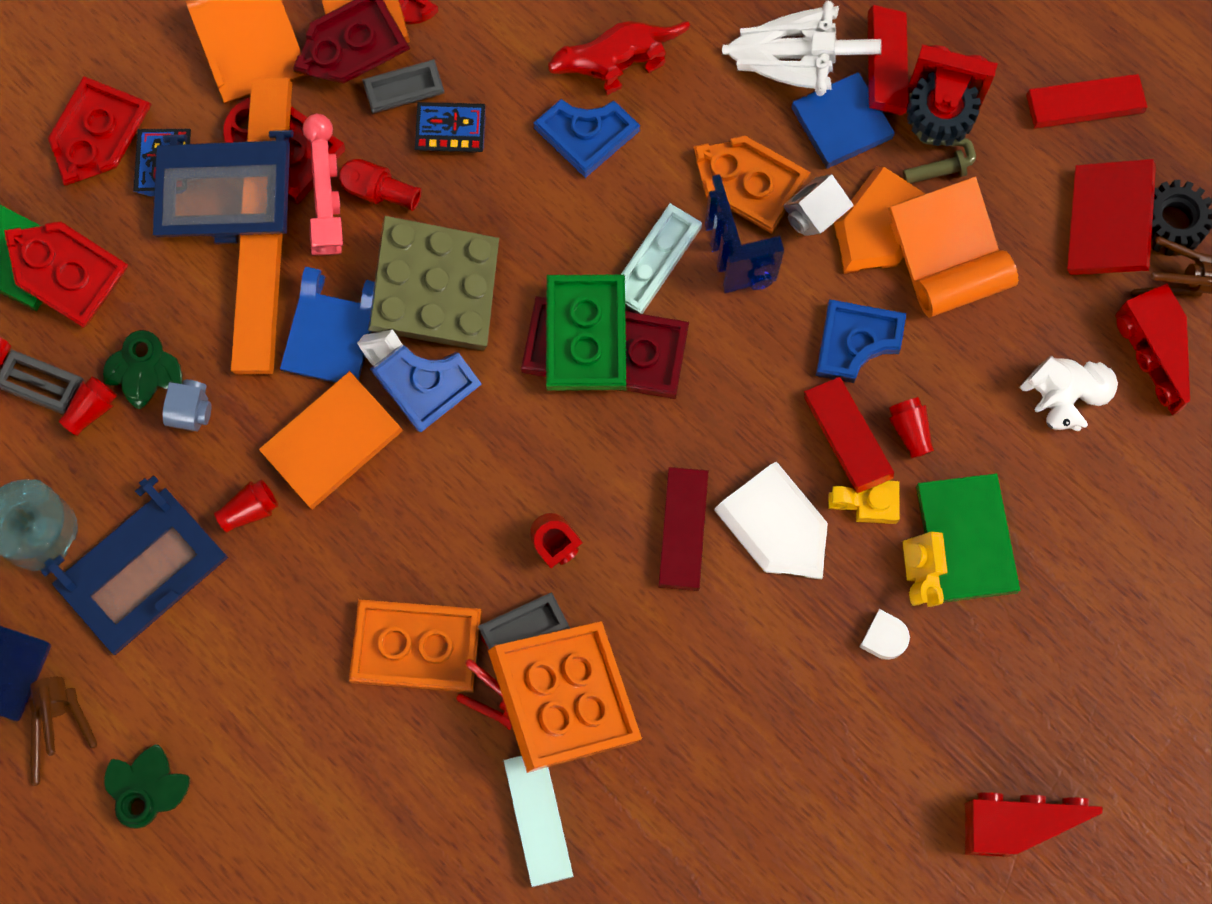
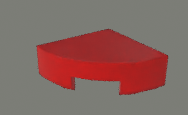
M399 0L405 24L407 25L425 22L439 12L438 6L429 0Z

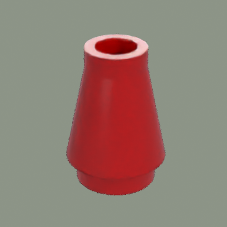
M91 376L87 382H81L64 415L58 422L72 434L78 436L82 430L114 407L112 402L117 395L99 379Z
M912 398L889 407L892 417L888 419L908 449L911 459L933 452L934 448L931 442L927 406H922L920 398Z
M262 479L256 483L250 481L221 509L214 512V515L221 528L228 533L237 527L272 516V510L278 507V502L269 486Z

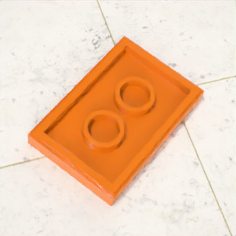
M349 371L259 450L313 510L403 430Z
M358 599L349 682L474 693L476 674L466 667L465 662L471 659L477 664L480 636L478 626L481 625L482 610Z

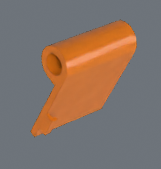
M185 0L224 104L251 95L252 79L289 78L292 81L306 76V74L294 72L293 70L297 56L301 55V50L282 0Z
M976 176L888 207L893 221L890 224L896 243L901 246L917 299L927 317L937 316L1018 285L1017 268L1012 257L1007 251L999 250Z

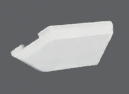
M777 462L769 465L724 499L714 509L764 572L805 576V578L822 580L828 523Z

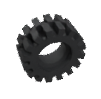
M1173 180L1170 186L1168 182H1164L1158 189L1155 188L1151 241L1155 242L1156 237L1160 236L1191 250L1196 249L1212 229V208L1208 209L1212 204V199L1210 196L1205 199L1201 198L1205 190L1199 187L1194 192L1191 190L1194 183L1189 181L1181 187V180ZM1174 207L1183 211L1189 219V227L1177 229L1170 226L1162 216L1163 209ZM1156 243L1153 250L1159 252L1163 246ZM1166 248L1165 255L1172 256L1174 252Z

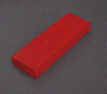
M873 4L867 11L868 39H881L882 46L881 54L868 55L869 108L904 115L909 103L907 13Z
M1139 74L1029 89L1026 95L1034 129L1142 114L1148 107Z
M841 377L804 391L806 403L857 494L894 479V470Z

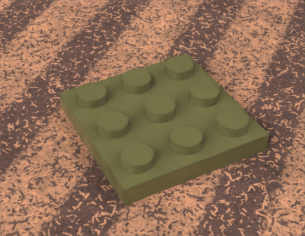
M385 216L382 222L368 331L381 332L393 329L397 336L484 351L488 343L499 238Z

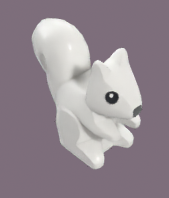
M1049 356L1030 374L1019 388L1022 391H1029L1035 388L1042 394L1043 398L1034 410L1038 413L1047 408L1051 409L1046 418L1048 427L1054 430L1073 429L1080 431L1081 427L1086 428L1088 423L1075 408L1074 403L1080 398L1087 404L1096 406L1108 404L1115 396L1118 381L1113 370L1101 362L1093 363L1089 361L1083 367L1071 359Z

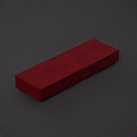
M668 468L659 588L699 591L709 470Z

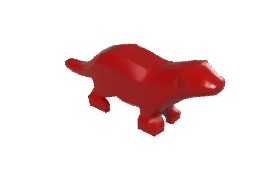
M634 21L617 23L592 42L577 46H563L548 63V70L552 74L580 73L603 80L605 82L604 90L608 96L622 88L623 85L617 78L623 75L622 71L631 67L633 63L648 61L645 65L648 74L662 67L665 63L664 56L666 55L662 43L686 32L690 27L689 21H684L671 27H660Z

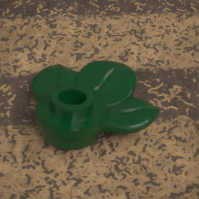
M146 330L135 331L128 335L123 343L122 350L112 354L107 359L103 369L104 384H122L125 398L136 409H142L150 402L158 386L168 389L169 382L183 383L182 370L177 358L164 352L161 340L154 333ZM144 342L148 346V352L145 356L139 357L136 354V347Z
M153 745L142 752L131 766L123 761L111 759L105 772L104 784L106 791L116 800L115 813L118 820L126 827L139 829L149 825L156 818L157 813L171 811L182 802L190 786V777L185 774H170L166 753L161 746ZM136 800H143L145 804L143 812L139 815H134L131 810L132 804Z

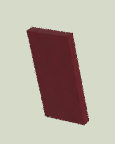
M535 297L521 365V373L546 377L547 298ZM625 311L626 390L624 391L676 399L689 322Z

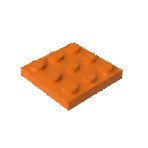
M602 621L495 645L488 650L527 773L634 744L642 739Z

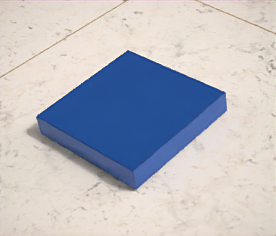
M859 72L831 84L832 90H826L823 96H818L816 92H813L792 102L791 108L826 169L883 144L894 137L895 132L883 112L869 108V89Z

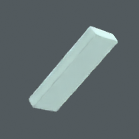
M672 204L667 206L621 273L625 274V309L633 313H644L702 228L701 221Z
M522 756L504 760L531 886L536 887L574 877L549 767L527 773Z

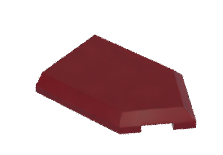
M353 0L310 22L305 35L307 38L301 55L297 56L293 70L294 72L344 84L410 50V47L384 0Z

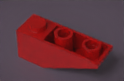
M1168 283L1127 300L1115 317L1117 318L1116 323L1120 334L1125 339H1129L1136 352V360L1139 367L1144 372H1148L1152 379L1159 402L1163 406L1168 407L1170 413L1174 416L1190 402L1187 316Z
M977 793V799L965 803V855L993 857L1017 855L1102 814L1103 807L1089 806V799L1067 797L1062 798V804L1046 803V796L1020 795V802L1003 801V794Z

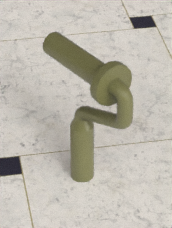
M921 131L918 134H916V136L919 137V140L921 139L923 134ZM929 137L925 144H933L934 138ZM955 138L953 145L950 146H963L967 157H964L962 150L954 152L953 158L903 170L904 180L912 184L958 172L960 177L967 176V167L976 160L973 143L967 138L960 142ZM942 140L940 145H946L945 140Z

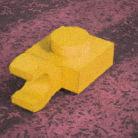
M887 481L858 494L850 487L833 486L832 492L828 493V509L856 510V522L897 524L900 520L899 481Z
M928 532L902 541L907 581H915L909 591L912 606L927 603L928 607L943 604L944 595L940 586L939 575L948 573L943 533Z

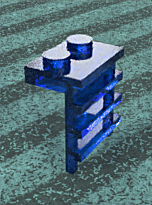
M720 174L712 176L715 190L710 191L708 195L704 225L706 231L713 230L711 238L712 252L719 250L717 269L718 272L725 271L724 292L728 293L749 287L752 290H760L772 285L774 281H777L784 254L781 237L777 236L741 245Z

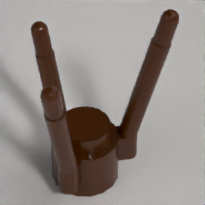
M1156 237L1155 242L1194 260L1195 264H1189L1185 274L1153 272L1150 276L1151 279L1185 283L1186 286L1170 287L1174 295L1200 297L1203 293L1212 294V255L1198 253L1163 237ZM1157 287L1133 289L1131 295L1136 297Z
M47 677L34 681L30 685L32 699L29 700L31 709V784L33 786H37L40 783L41 718L47 755L52 756L55 754L52 718L66 713L65 706L69 705L90 748L97 747V741L77 701L75 688L66 689L63 677Z

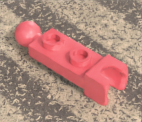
M316 113L306 118L302 127L304 136L311 142L316 218L310 219L311 255H336L342 253L343 238L341 217H333V215L340 214L339 191H331L330 177H337L336 154L328 153V140L333 134V126L325 115Z

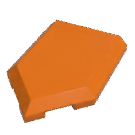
M747 136L731 138L729 142L710 146L709 143L693 146L706 197L771 234L777 229L787 213L783 205L804 187L811 173Z
M876 166L851 199L854 206L834 222L844 274L859 272L860 269L898 266L904 255L900 244L897 245L890 224L893 221L888 207L926 193L887 168Z

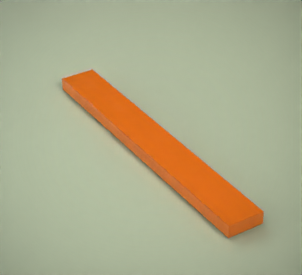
M289 78L252 79L247 142L276 141V138H269V131L289 130L292 82ZM269 177L245 178L242 215L267 214ZM282 234L240 235L231 371L235 375L273 374Z

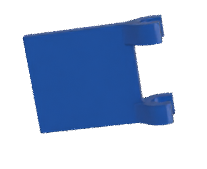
M305 266L301 280L300 297L280 370L334 383L350 371L359 380L365 355L357 343L363 335L372 333V331H368L374 282L365 280L361 303L321 295L325 276L321 275L322 271L320 269Z

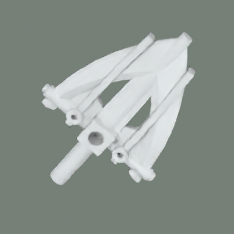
M825 1L822 8L786 15L759 27L741 28V37L729 45H723L722 53L728 54L736 60L737 69L740 71H754L781 83L815 89L818 96H823L826 90H832L831 79L828 77V74L833 72L832 63H836V55L881 54L882 45L881 39L836 40V24L832 23V19L837 18L839 6H834L831 1ZM786 36H804L803 38H783V39H780V38L786 37ZM779 59H801V60H800V61H780Z

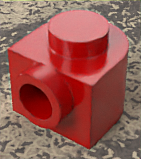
M555 513L539 516L533 522L530 529V538L537 553L551 569L558 563L563 565L573 559L579 551L578 547L583 543L570 524L562 516Z

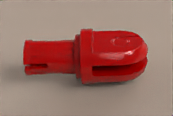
M351 159L344 163L339 172V181L342 188L349 194L367 200L370 203L378 204L383 200H387L414 211L420 202L422 189L392 178L389 168L379 166L363 159Z

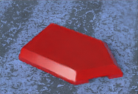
M83 76L48 137L63 184L67 186L117 168L148 113L151 103Z
M61 221L33 228L4 230L15 285L82 328H85L90 323L128 268L127 263Z

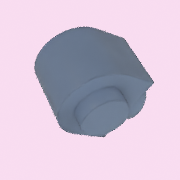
M187 379L183 380L182 384L169 382L163 407V424L191 431H198L202 424L207 425L212 409V404L208 401L209 398L205 394L207 385Z

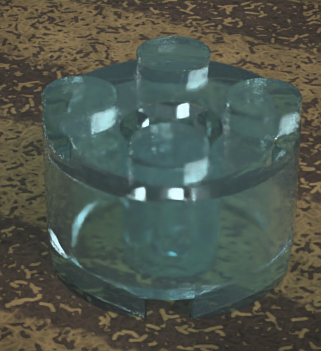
M16 480L0 487V556L15 566L32 571L44 568L46 566L44 562L49 558L54 559L59 554L64 558L68 554L67 550L72 541H75L78 532L77 519L71 506L40 480Z

